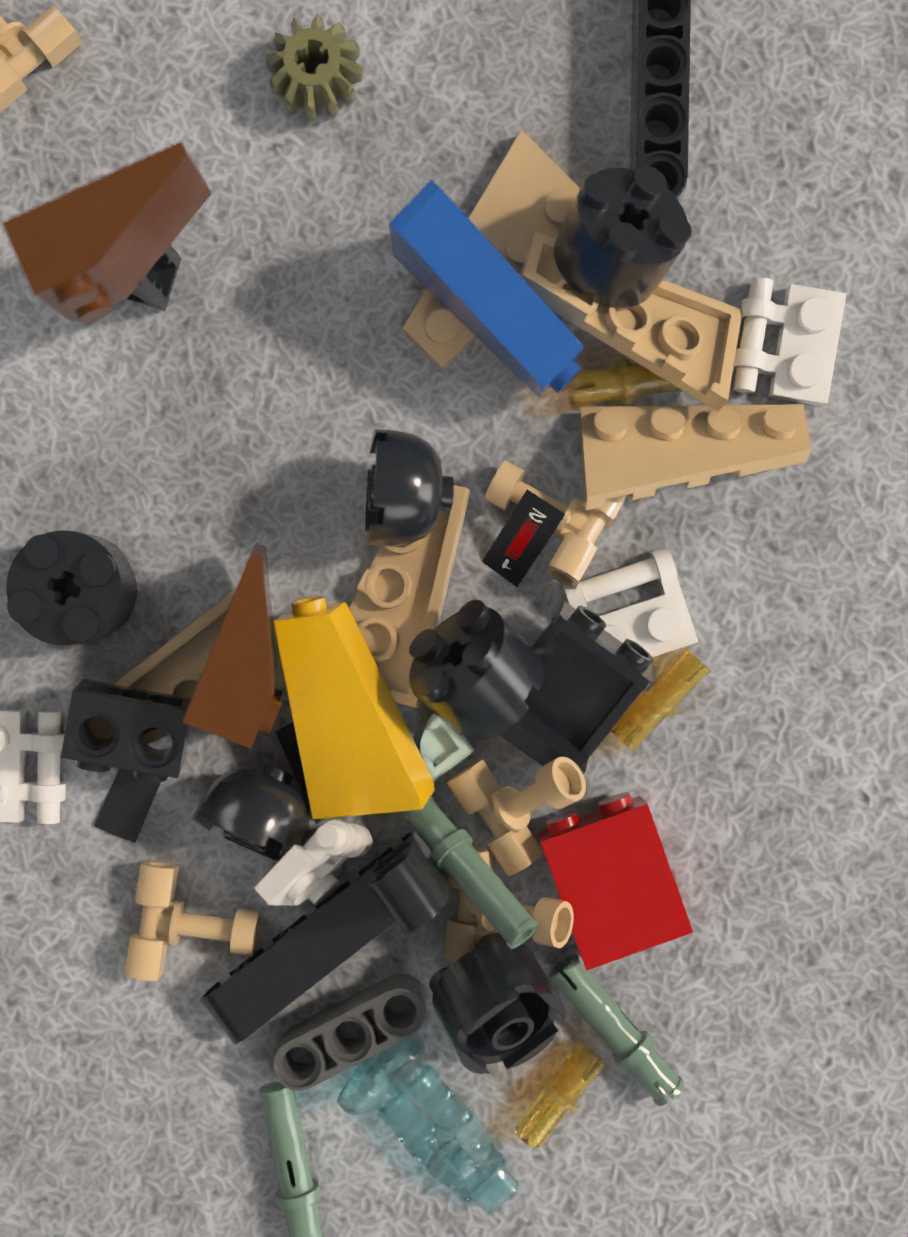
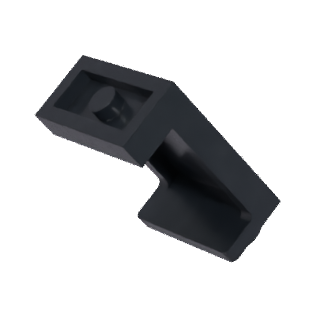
M564 602L531 646L542 660L544 668L543 682L539 691L533 686L524 700L530 707L525 715L510 729L500 734V736L541 766L558 757H567L575 762L582 774H584L589 757L643 690L648 692L654 685L657 667L651 664L653 657L642 646L630 639H625L623 643L604 630L606 623L596 613L582 605L575 609L567 602Z

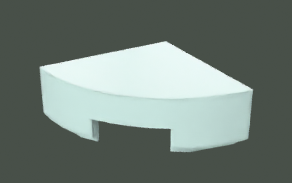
M434 713L427 721L420 741L421 756L433 778V782L475 751L464 734H462L463 737L456 734Z

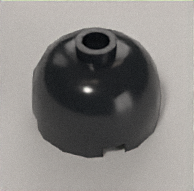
M375 429L372 435L370 453L376 454L375 464L371 465V470H368L365 531L369 532L366 538V545L387 547L409 545L425 538L435 528L440 510H451L454 479L453 476L443 475L440 456L427 441L417 435L402 431Z
M267 763L262 764L259 772L239 768L224 773L210 785L192 817L194 822L210 831L213 825L224 830L225 839L278 862L294 845L304 846L310 827L309 809L304 797L289 786L293 776Z

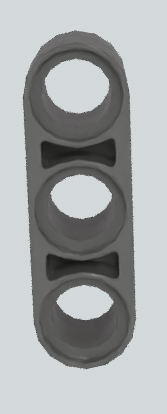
M396 974L292 1026L285 1032L275 1054L273 1062L275 1077L283 1086L290 1090H306L412 1037L420 1030L424 1023L426 1009L424 986L417 978L410 974ZM402 995L410 998L416 1007L410 1013L401 1015L392 1012L386 1002L394 996ZM346 1021H353L360 1024L366 1034L355 1040L347 1039L338 1031L337 1026ZM295 1047H304L312 1052L315 1061L309 1064H299L291 1058L289 1050Z

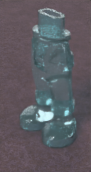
M415 1033L412 1037L380 1052L378 1063L373 1058H370L353 1074L343 1087L337 1099L339 1106L349 1115L360 1114L370 1107L377 1109V1116L386 1125L391 1127L405 1149L425 1171L457 1194L460 1193V1197L466 1203L475 1201L487 1215L496 1211L516 1192L519 1183L506 1170L507 1158L497 1151L492 1137L484 1124L469 1106L439 1077V1073L430 1064L423 1063L421 1057L425 1049L423 1038ZM387 1074L393 1079H401L407 1085L406 1089L415 1099L421 1102L435 1122L427 1120L410 1103L408 1097L393 1085Z

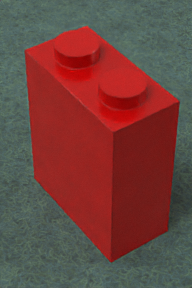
M629 792L616 794L598 802L600 811L580 818L577 811H570L552 817L545 822L547 829L537 833L560 899L569 902L572 906L574 915L572 932L586 971L694 933L649 806L641 796L632 799Z

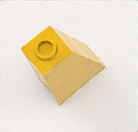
M325 596L307 597L291 602L292 609L273 622L312 818L324 819L422 810L435 791L433 778L347 603L326 604Z

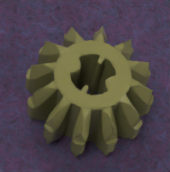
M316 14L312 20L311 28L303 29L302 23L293 17L291 22L293 35L290 37L275 32L273 41L278 52L267 54L266 57L267 68L269 72L274 74L269 80L272 92L277 96L284 95L283 102L285 108L291 113L298 110L304 104L306 117L314 121L318 115V106L326 105L328 114L336 118V115L339 113L336 98L338 97L340 100L353 103L356 94L351 84L359 83L363 80L362 66L356 63V60L360 57L358 44L354 40L345 41V28L340 22L325 31L323 18ZM313 62H323V64L317 66L315 74L306 73V71L312 70Z

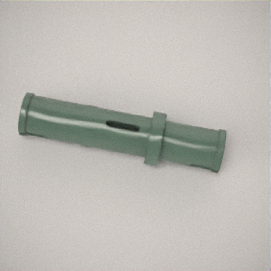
M432 797L429 798L422 810L406 811L403 815V820L412 827L432 851L431 860L438 869L446 868L475 906L480 909L504 938L508 947L514 949L529 939L538 929L539 922L532 918L504 885L503 881L471 846L473 839L465 829L458 830L436 805Z
M576 953L568 955L565 958L568 964L565 966L560 962L550 972L549 979L556 983L615 1053L614 1062L619 1068L624 1071L629 1070L650 1094L657 1106H663L668 1103V1099L664 1095L665 1092L673 1100L682 1090L684 1081L680 1076L676 1075L654 1049L655 1041L647 1031H639L593 975L588 970L586 971L585 966L581 963Z
M279 1081L267 1083L260 1087L259 1093L263 1101L270 1144L280 1189L276 1192L278 1208L285 1211L290 1237H324L317 1206V1200L321 1197L318 1181L312 1180L295 1091L286 1088Z

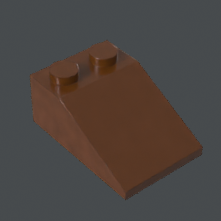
M180 141L2 222V225L34 295L72 323L78 320L80 323H91L111 314L114 311L113 304L128 298L212 193L183 142Z
M258 543L255 544L182 722L248 748H252L258 732L269 735L281 706L279 701L283 690L275 688L277 665L267 547Z

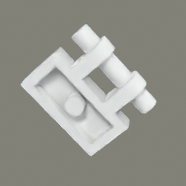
M761 277L752 278L749 296L747 299H743L741 304V320H744L740 348L736 349L733 369L736 370L733 390L740 393H755L759 373L772 376L768 398L817 406L828 404L846 293L791 284L786 289L784 305H778L770 301L774 281ZM766 324L780 326L775 355L762 351Z
M0 710V822L19 823L25 820V801L37 802L38 824H55L60 822V802L66 800V783L60 782L61 752L65 733H61V711H39L38 732H26V710ZM26 751L38 752L37 782L25 781Z
M339 820L328 821L318 828L304 846L294 845L254 889L268 905L311 906L313 903L317 906L328 899L338 888L340 882L337 880V877L347 868L344 861L348 857L359 858L367 854L373 847V837L363 825L349 824Z

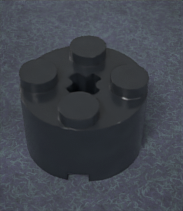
M641 166L636 170L609 168L589 175L585 179L559 229L553 250L554 258L562 277L581 295L586 288L590 292L602 297L599 304L611 308L633 307L645 302L659 286L690 239L692 228L687 221L680 202L667 188L665 176L656 168L650 166Z
M52 531L33 536L14 558L7 576V610L15 622L19 623L26 632L40 641L61 646L92 643L113 634L129 619L137 599V581L127 558L118 546L100 536L76 531ZM68 580H73V584L81 587L79 597H72V593L66 590Z
M478 599L464 604L457 613L445 619L434 630L426 629L420 632L409 647V653L414 658L409 673V684L413 694L461 737L464 734L470 735L475 740H487L510 729L530 708L524 700L534 686L539 691L543 682L544 668L540 656L497 611L487 607Z
M491 933L482 937L476 943L473 950L460 957L450 967L437 971L429 981V987L433 993V1007L461 1063L469 1071L478 1074L490 1073L486 1066L488 1064L502 1061L508 1070L536 1056L556 1036L558 1030L554 1021L558 1013L563 1018L565 1013L563 1002L530 948L525 944H521L514 949H510L500 933Z

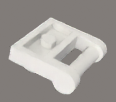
M667 547L650 552L649 559L580 581L576 589L561 583L566 602L576 609L579 605L587 607V602L658 580L662 595L599 615L606 623L604 630L622 643L625 639L636 642L648 651L652 657L698 642L677 578L675 563Z

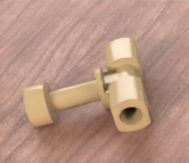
M54 5L28 27L17 21L7 23L0 15V113L28 90L22 80L46 60L54 68L82 44L76 30Z
M505 460L492 479L484 499L505 510L511 501L518 504L528 489L563 512L565 516L553 537L561 540L562 543L551 560L546 573L562 584L576 589L598 549L594 545L603 527L610 528L627 495L606 499L604 507L586 511L585 502L576 497L567 506L522 482L525 470Z
M558 757L540 767L536 774V783L520 792L510 786L501 788L483 759L473 763L447 782L467 815L478 811L494 835L486 844L507 876L524 870L544 853L527 827L530 821V812L545 804L556 809H562L582 799L586 791L585 779L580 768L567 757Z
M471 845L494 872L495 856L489 847ZM451 876L450 886L460 890L458 916L447 919L444 958L455 962L473 950L476 943L482 937L488 935L489 932L494 931L495 927ZM544 897L539 900L536 906L521 904L532 918L539 922L538 929L532 935L534 942L555 948H561L567 943L572 932L574 920L573 909L569 902Z
M146 860L140 864L135 898L136 904L143 905L139 931L130 936L124 976L138 980L158 981L164 974L168 945L177 946L181 935L230 942V954L253 957L258 943L261 912L237 909L234 919L184 913L185 902L174 900L180 864Z

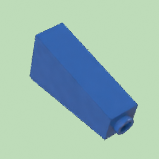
M431 179L389 223L394 257L539 398L550 387L559 393L582 369L575 361L579 358L585 346L448 195Z

